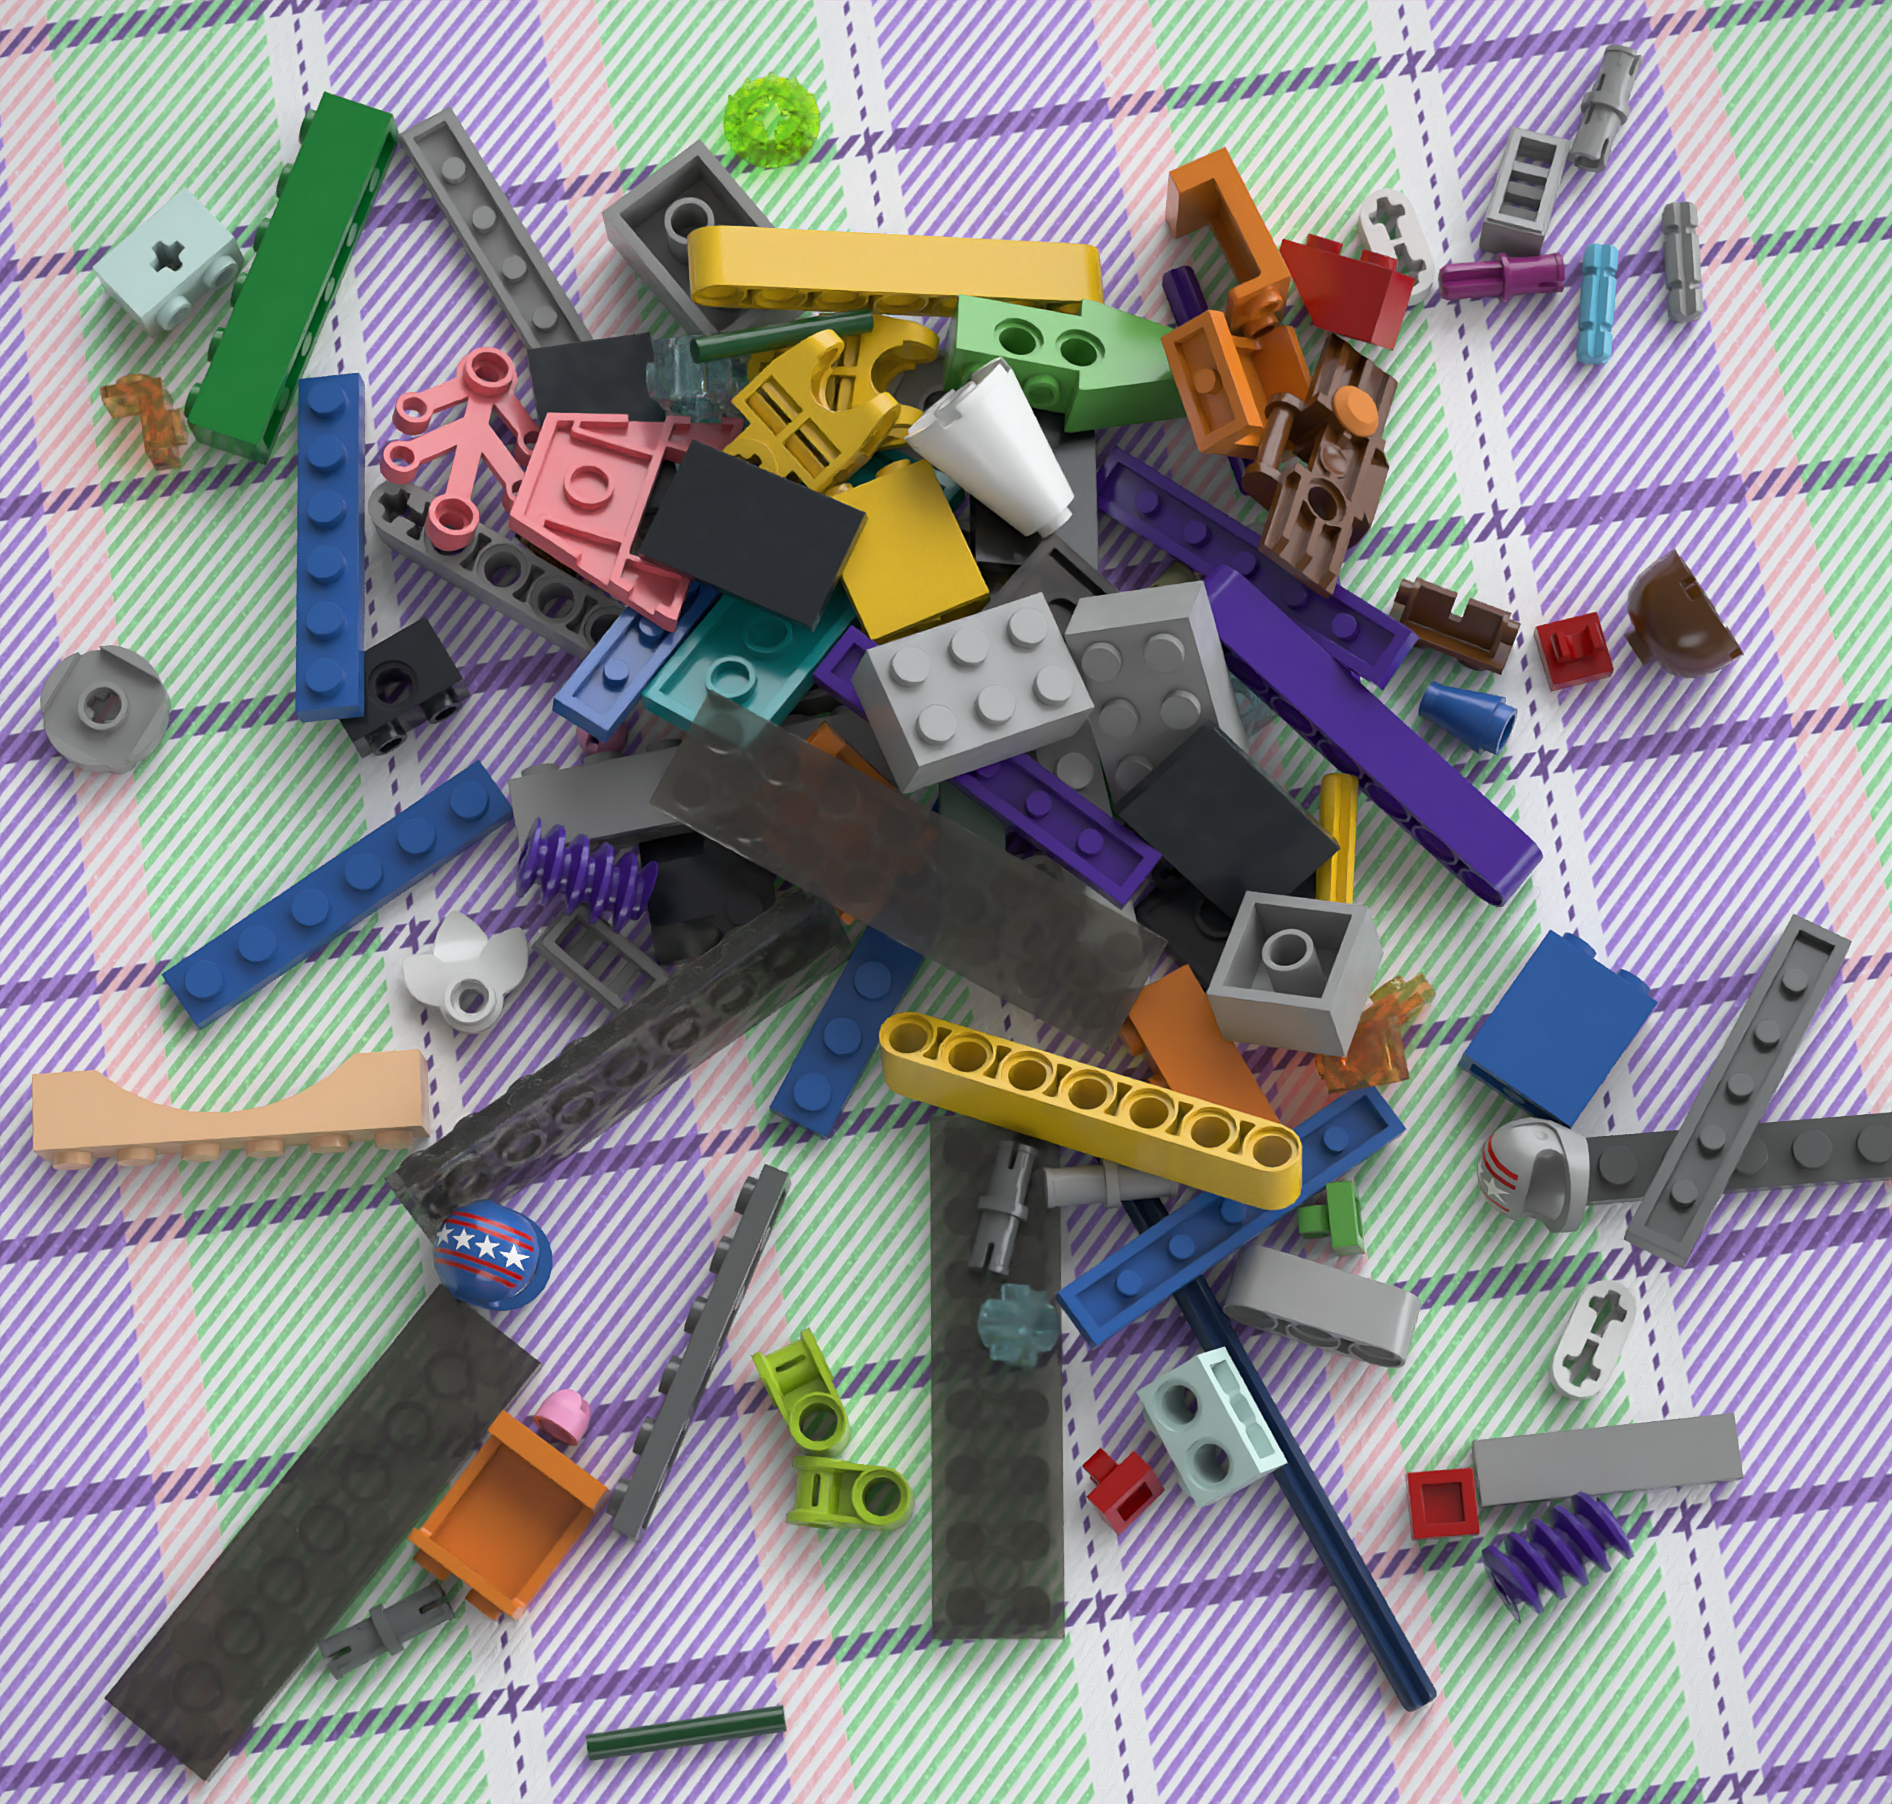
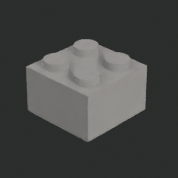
M1246 891L1206 994L1223 1040L1346 1057L1384 954L1369 906Z

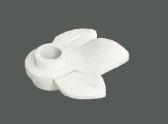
M453 910L449 912L437 932L433 955L412 954L402 958V970L406 987L419 1002L440 1008L447 1023L455 1030L466 1034L484 1032L494 1026L501 1017L504 1009V996L521 984L525 978L529 960L528 942L524 932L519 927L506 930L489 941L487 935L474 921L461 912ZM471 993H478L484 997L482 1008L475 1013H467L461 1008L464 997Z

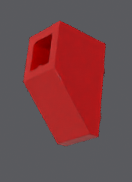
M1309 233L1307 234L1305 244L1282 239L1279 249L1280 254L1315 327L1393 351L1416 280L1395 271L1398 259L1362 249L1359 260L1340 255L1343 247L1342 243Z

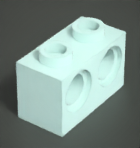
M1225 1347L1196 1355L1136 1391L1144 1406L1143 1416L1147 1426L1156 1437L1162 1439L1175 1464L1174 1473L1179 1486L1188 1496L1194 1499L1198 1509L1228 1498L1287 1463ZM1186 1387L1196 1396L1198 1402L1196 1415L1186 1406L1184 1399ZM1217 1445L1228 1456V1473L1224 1472L1216 1461L1215 1451Z

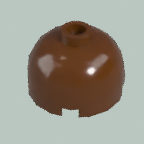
M1675 548L1654 561L1638 575L1629 590L1626 606L1634 628L1626 632L1624 636L1644 666L1655 660L1670 675L1688 679L1705 677L1726 667L1744 655L1729 628L1723 625V621L1716 611L1717 609Z

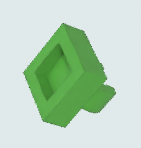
M1352 1180L1326 1183L1328 1205L1297 1208L1299 1234L1303 1235L1304 1239L1331 1236L1332 1248L1339 1256L1365 1254L1359 1189Z

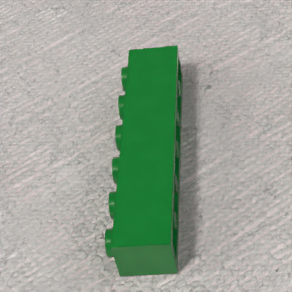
M325 91L317 109H309L300 127L299 143L302 145L294 164L287 163L284 166L278 179L276 196L279 200L271 219L265 217L257 229L253 249L256 253L249 272L240 273L234 284L230 300L233 311L225 328L219 327L211 339L207 355L210 366L203 383L196 382L192 386L185 403L184 415L187 418L186 422L197 442L267 465L297 392L298 381L304 375L398 147L399 140L397 135H399V131L393 114Z

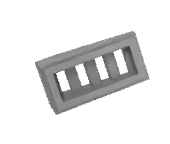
M1511 127L1483 221L1479 241L1481 250L1494 254L1505 253L1507 257L1540 255L1571 140ZM1519 155L1552 163V165L1548 169L1516 161V157ZM1512 178L1524 182L1545 186V189L1510 181V179ZM1504 201L1538 209V212L1505 205Z
M582 902L571 916L565 915L563 908L530 948L624 1023L633 1027L673 980V977L621 933H613L612 925L602 917L595 925L589 924V906L585 902ZM578 922L587 931L572 949L566 953L558 945ZM600 939L607 947L586 970L578 961L593 943ZM619 954L628 962L606 987L598 978ZM639 970L648 978L631 999L625 1003L617 995Z

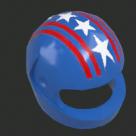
M490 1199L474 1200L453 1210L439 1227L432 1249L434 1268L442 1284L453 1297L489 1310H513L525 1306L536 1299L548 1283L553 1266L550 1243L542 1229L524 1214L497 1204ZM535 1269H536V1272H535V1274H534V1277H533V1279L531 1280V1282L529 1283V1285H528L525 1289H523L521 1292H519L522 1288H524V1287L526 1286V1284H527L528 1281L531 1279V1277H532V1275H533V1273H534V1271H535Z

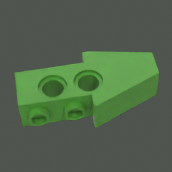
M958 295L945 340L943 391L949 392L953 388L956 392L972 381V374L980 367L1002 356L1012 368L1030 407L1065 413L1064 432L1072 433L1187 417L1160 337L1174 330L1173 328L1087 299L1081 300L1077 315H1071L969 295Z

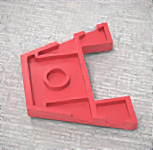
M547 413L513 504L508 528L656 625L674 633L691 585V580L641 559L639 556L632 555L631 552L663 461L668 460L681 464L692 439L722 451L743 432L745 420L738 417H721L720 423H691L690 416L667 415L665 422L629 421L628 414Z

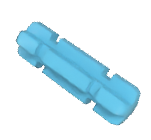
M1590 244L1586 247L1583 254L1582 274L1584 277L1583 282H1581L1578 329L1581 332H1579V337H1577L1576 357L1579 362L1584 364H1606L1612 352L1613 335L1609 332H1611L1614 323L1616 279L1614 277L1618 266V250L1613 245Z

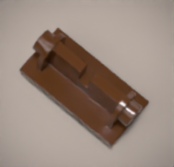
M1416 577L1415 582L1402 579L1388 616L1411 629L1419 637L1413 647H1429L1455 657L1460 664L1472 670H1489L1499 675L1502 674L1521 626L1520 622L1510 619L1511 612L1470 598L1463 617L1451 613L1458 595L1457 592L1425 581L1419 577Z

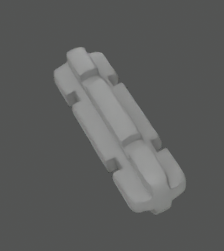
M1692 202L1668 203L1665 205L1662 213L1663 234L1666 235V241L1663 242L1666 289L1670 290L1669 297H1667L1668 317L1673 322L1697 321L1704 310L1702 290L1698 289L1699 283L1702 282L1699 235L1696 234L1698 216L1697 207Z

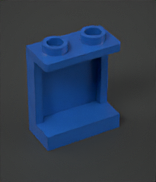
M1550 929L1464 1051L1457 1066L1533 1118L1551 1120L1571 1129L1658 1002L1648 995L1650 988L1639 977L1624 969H1618L1615 973L1595 960L1596 951L1583 939L1568 932H1565L1561 937Z

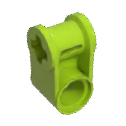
M810 1327L801 1331L799 1340L772 1353L763 1355L759 1351L750 1355L774 1407L779 1408L800 1451L806 1456L834 1458L844 1451L850 1441L851 1427L849 1419L832 1383L834 1380L832 1373ZM826 1411L835 1415L838 1419L837 1429L834 1434L827 1440L820 1442L811 1441L806 1438L802 1433L803 1423L806 1418L814 1412Z
M793 1456L792 1467L798 1471L794 1508L786 1513L785 1523L820 1529L853 1528L885 1532L894 1531L904 1526L912 1517L915 1507L914 1492L905 1477L895 1469L886 1466L856 1464L827 1457ZM821 1479L818 1505L816 1506L818 1482ZM889 1482L895 1484L901 1492V1500L896 1510L887 1516L871 1514L866 1505L868 1492L879 1483Z

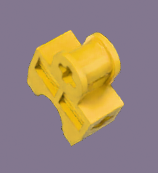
M819 313V316L832 313ZM872 314L874 321L872 332L840 338L845 343V347L838 359L830 366L834 372L830 375L825 388L828 406L832 411H845L856 404L862 408L876 396L885 393L890 381L901 372L916 369V364L934 361L938 356L940 342L938 335L929 328L912 321ZM792 347L752 354L747 366L749 383L775 358ZM774 402V404L782 411V413L791 421V419L783 412V410ZM901 405V413L897 422L876 452L909 447L910 445L904 437L909 435L907 432L909 428L925 412L911 406Z
M824 330L804 339L775 358L731 400L751 424L733 442L727 445L722 452L748 463H755L760 468L800 484L803 481L809 489L822 494L832 487L845 484L872 458L897 422L901 413V405L889 392H885L870 400L862 408L856 404L845 411H832L826 401L825 388L830 375L834 372L830 366L841 355L845 343L833 330ZM774 402L783 410V412L791 419V421L782 413V411L774 404ZM808 440L817 448V450L825 457V459L816 451V449L808 442Z

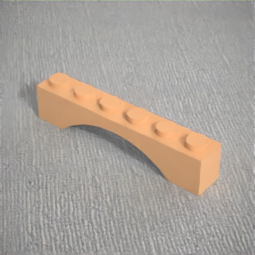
M419 1049L354 1053L329 1076L299 1094L264 1107L233 1112L187 1111L153 1103L121 1088L97 1070L32 1074L33 1151L44 1160L53 1161L54 1169L81 1170L92 1167V1158L117 1157V1164L144 1166L156 1163V1154L181 1153V1159L184 1161L207 1162L220 1159L221 1150L246 1149V1156L269 1158L282 1156L285 1154V1146L310 1145L311 1152L320 1154L346 1152L349 1150V1142L375 1140V1148L378 1149L410 1148L414 1146V1138L430 1137L428 1062Z

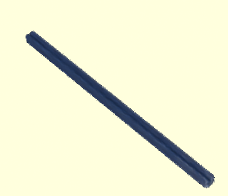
M1096 1157L1098 1163L1100 1164L1101 1158ZM1160 1198L1120 1201L1139 1235L1169 1215ZM1203 1274L1173 1294V1297L1204 1352L1225 1347L1287 1461L1285 1465L1274 1470L1272 1474L1403 1708L1408 1712L1416 1711L1432 1702L1437 1697V1691L1229 1320L1223 1313Z

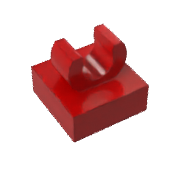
M1597 611L1536 626L1533 634L1550 692L1612 676L1614 668Z
M1099 1448L1082 1465L1083 1469L1090 1475V1480L1097 1486L1086 1496L1099 1517L1118 1536L1165 1491L1152 1468L1135 1451L1118 1465L1102 1448Z

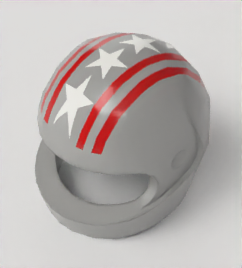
M1532 1117L1514 1120L1498 1128L1485 1141L1477 1162L1478 1184L1489 1205L1501 1215L1517 1222L1520 1218L1525 1217L1538 1219L1552 1233H1567L1578 1230L1585 1212L1589 1186V1151L1585 1136L1551 1120Z

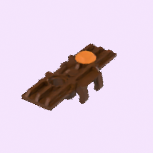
M1334 333L1325 340L1305 402L1285 392L1275 393L1267 400L1264 412L1267 423L1254 463L1245 468L1241 478V485L1245 492L1269 512L1257 550L1325 599L1333 595L1346 550L1358 544L1368 530L1371 529L1390 467L1384 453L1386 441L1381 437L1398 385L1395 378L1382 371L1374 362L1360 354L1348 342L1339 338ZM1288 439L1294 444L1292 453L1308 465L1307 469L1296 462L1284 472L1280 473L1278 471Z

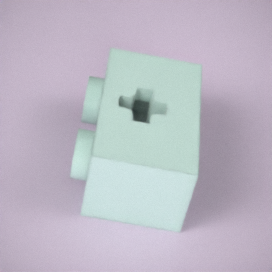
M184 187L92 268L105 291L154 339L163 330L170 331L182 324L190 315L192 305L210 289L215 291L228 284L236 275L239 264L245 259L234 236ZM172 263L175 267L180 269L173 272L170 268L166 266Z

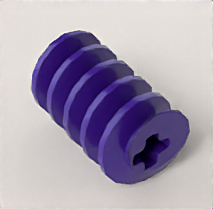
M540 817L535 818L524 842L515 871L517 897L523 898L534 884H538L541 886V906L547 907L558 893L565 895V915L571 916L582 902L588 903V923L591 925H595L606 911L612 912V932L615 934H619L630 920H639L655 885L659 868L658 862H648L638 874V858L635 853L630 851L624 853L614 865V848L611 844L602 843L589 856L590 839L588 835L583 833L576 835L569 845L565 847L566 830L564 826L559 824L553 825L544 837L541 838Z
M1582 1491L1572 1495L1571 1504L1574 1515L1559 1504L1549 1509L1551 1528L1537 1518L1527 1522L1529 1542L1514 1531L1504 1536L1507 1556L1492 1545L1482 1549L1483 1565L1492 1586L1506 1608L1520 1624L1517 1605L1521 1602L1525 1603L1537 1614L1544 1611L1540 1595L1541 1590L1546 1588L1560 1601L1567 1598L1562 1579L1566 1575H1569L1582 1587L1587 1586L1589 1580L1585 1564L1589 1561L1605 1574L1610 1572L1612 1568L1607 1552L1609 1549L1614 1548L1627 1560L1634 1557L1632 1547L1623 1529L1607 1505L1598 1497L1595 1501Z

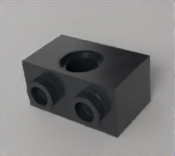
M426 616L364 651V717L339 719L362 759L371 753L381 756L395 750L407 740V732L426 721H429L430 724H437L450 718L461 709L463 705L461 701L471 696L463 677ZM407 682L412 685L409 697L403 702L387 704L381 701L384 690L390 684Z

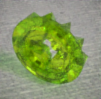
M772 71L765 77L755 80L746 77L742 87L733 95H728L724 117H722L725 137L732 150L744 161L764 168L784 167L803 158L814 146L821 124L820 112L814 94L804 88L796 77L791 79L778 77ZM773 100L778 108L779 115L789 117L788 119L778 121L777 130H774V140H769L764 122L754 119L755 117L764 116L766 106H769V101Z

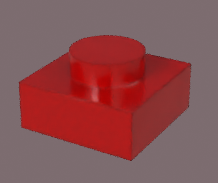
M1473 1467L1406 1473L1405 1481L1412 1541L1469 1537L1480 1534Z

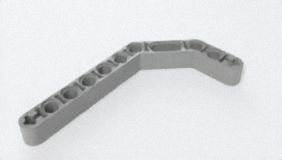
M390 481L383 482L375 488L370 496L368 513L381 541L390 549L582 661L596 646L595 643L598 636L603 631L609 629L626 609V607L478 522L472 541L461 553L455 556L439 554V548L431 542L425 531L427 513L431 502L436 497L411 482L407 484H394ZM409 508L415 523L423 528L421 535L413 522L398 516L391 523L389 515L392 512L402 515ZM956 520L970 549V523L964 520ZM443 525L448 529L457 530L453 526ZM503 567H514L521 571L519 579L508 587H497L490 583L492 575ZM565 597L574 602L572 610L562 618L553 619L543 614L545 605L555 598ZM820 688L808 691L789 715L803 714L809 717L832 711L843 704Z

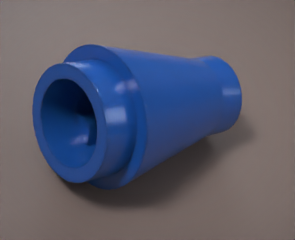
M1432 681L1426 689L1418 710V716L1432 721L1479 755H1482L1485 751L1495 755H1499L1512 733L1518 714L1517 708L1506 704V697L1445 686L1435 681Z

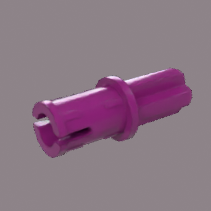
M1497 253L1495 260L1446 264L1439 270L1438 274L1439 291L1441 297L1445 300L1497 296L1500 302H1508L1510 296L1531 293H1561L1564 290V284L1560 281H1565L1564 262L1560 253L1510 258L1505 253Z

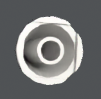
M1001 356L974 372L971 382L956 392L952 388L909 428L907 431L909 435L905 436L904 439L914 451L1024 536H1029L1038 531L1042 538L1056 531L1071 517L1072 513L1067 506L1073 500L1074 494L1012 368Z

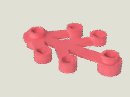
M480 347L464 356L457 366L454 379L421 393H404L397 399L392 420L395 427L407 435L424 433L429 427L432 414L467 402L464 417L408 442L394 441L389 443L384 449L380 462V471L385 479L394 484H407L414 480L420 465L456 450L446 492L431 502L425 520L427 536L437 548L444 551H455L463 548L474 537L479 522V512L475 504L470 501L480 457L505 489L502 496V505L510 514L516 499L513 493L519 491L525 475L519 464L527 468L533 453L525 444L531 443L536 445L540 434V428L513 394L518 378L512 360L506 353L493 347ZM492 409L517 438L513 449L515 459L488 424ZM414 410L422 417H411L404 411ZM391 459H403L409 466H398ZM443 525L453 526L457 530L448 529Z

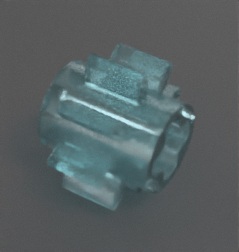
M1002 1284V1299H987L980 1311L978 1318L979 1336L982 1342L991 1348L989 1357L992 1360H1004L1008 1362V1365L1034 1367L1037 1360L1036 1351H1051L1057 1342L1060 1333L1058 1312L1052 1304L1047 1302V1291L1031 1290L1029 1285Z

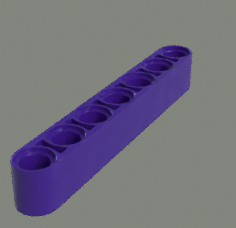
M1223 564L1216 565L1203 582L1228 670L1341 773L1357 776L1359 781L1358 789L1469 890L1488 904L1495 907H1503L1544 858L1538 845L1244 576L1229 566Z

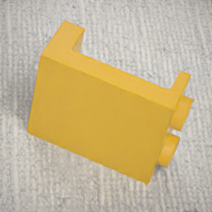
M923 459L911 464L910 460H899L879 470L874 480L854 488L850 483L840 484L822 493L867 514L868 520L840 580L861 624V632L879 646L980 613L988 604L989 590L929 461Z

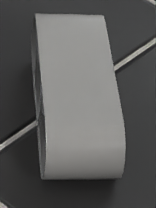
M1248 1245L1243 1246L1239 1250L1222 1310L1232 1320L1255 1329L1372 1365L1399 1368L1405 1365L1421 1308V1300L1412 1293L1392 1285L1271 1248Z

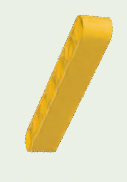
M725 225L696 229L687 235L686 240L691 300L702 306L815 312H843L867 307L872 314L952 318L959 294L1077 315L1082 299L1096 301L1105 305L1100 251L1098 248L1087 244Z
M906 1011L897 1013L887 1018L881 1025L879 1043L884 1081L890 1090L899 1095L1260 1209H1284L1293 1204L1300 1196L1302 1189V1144L1299 1136L1292 1129L1282 1124L918 1012Z

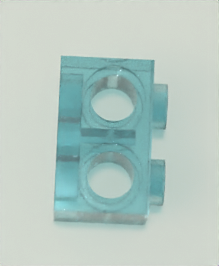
M726 332L654 340V362H649L646 367L647 388L651 399L656 400L667 415L690 416L691 423H720L721 417H738L745 420L743 431L751 424L731 402L749 384L747 377L749 358L743 355L696 364L691 357V339Z

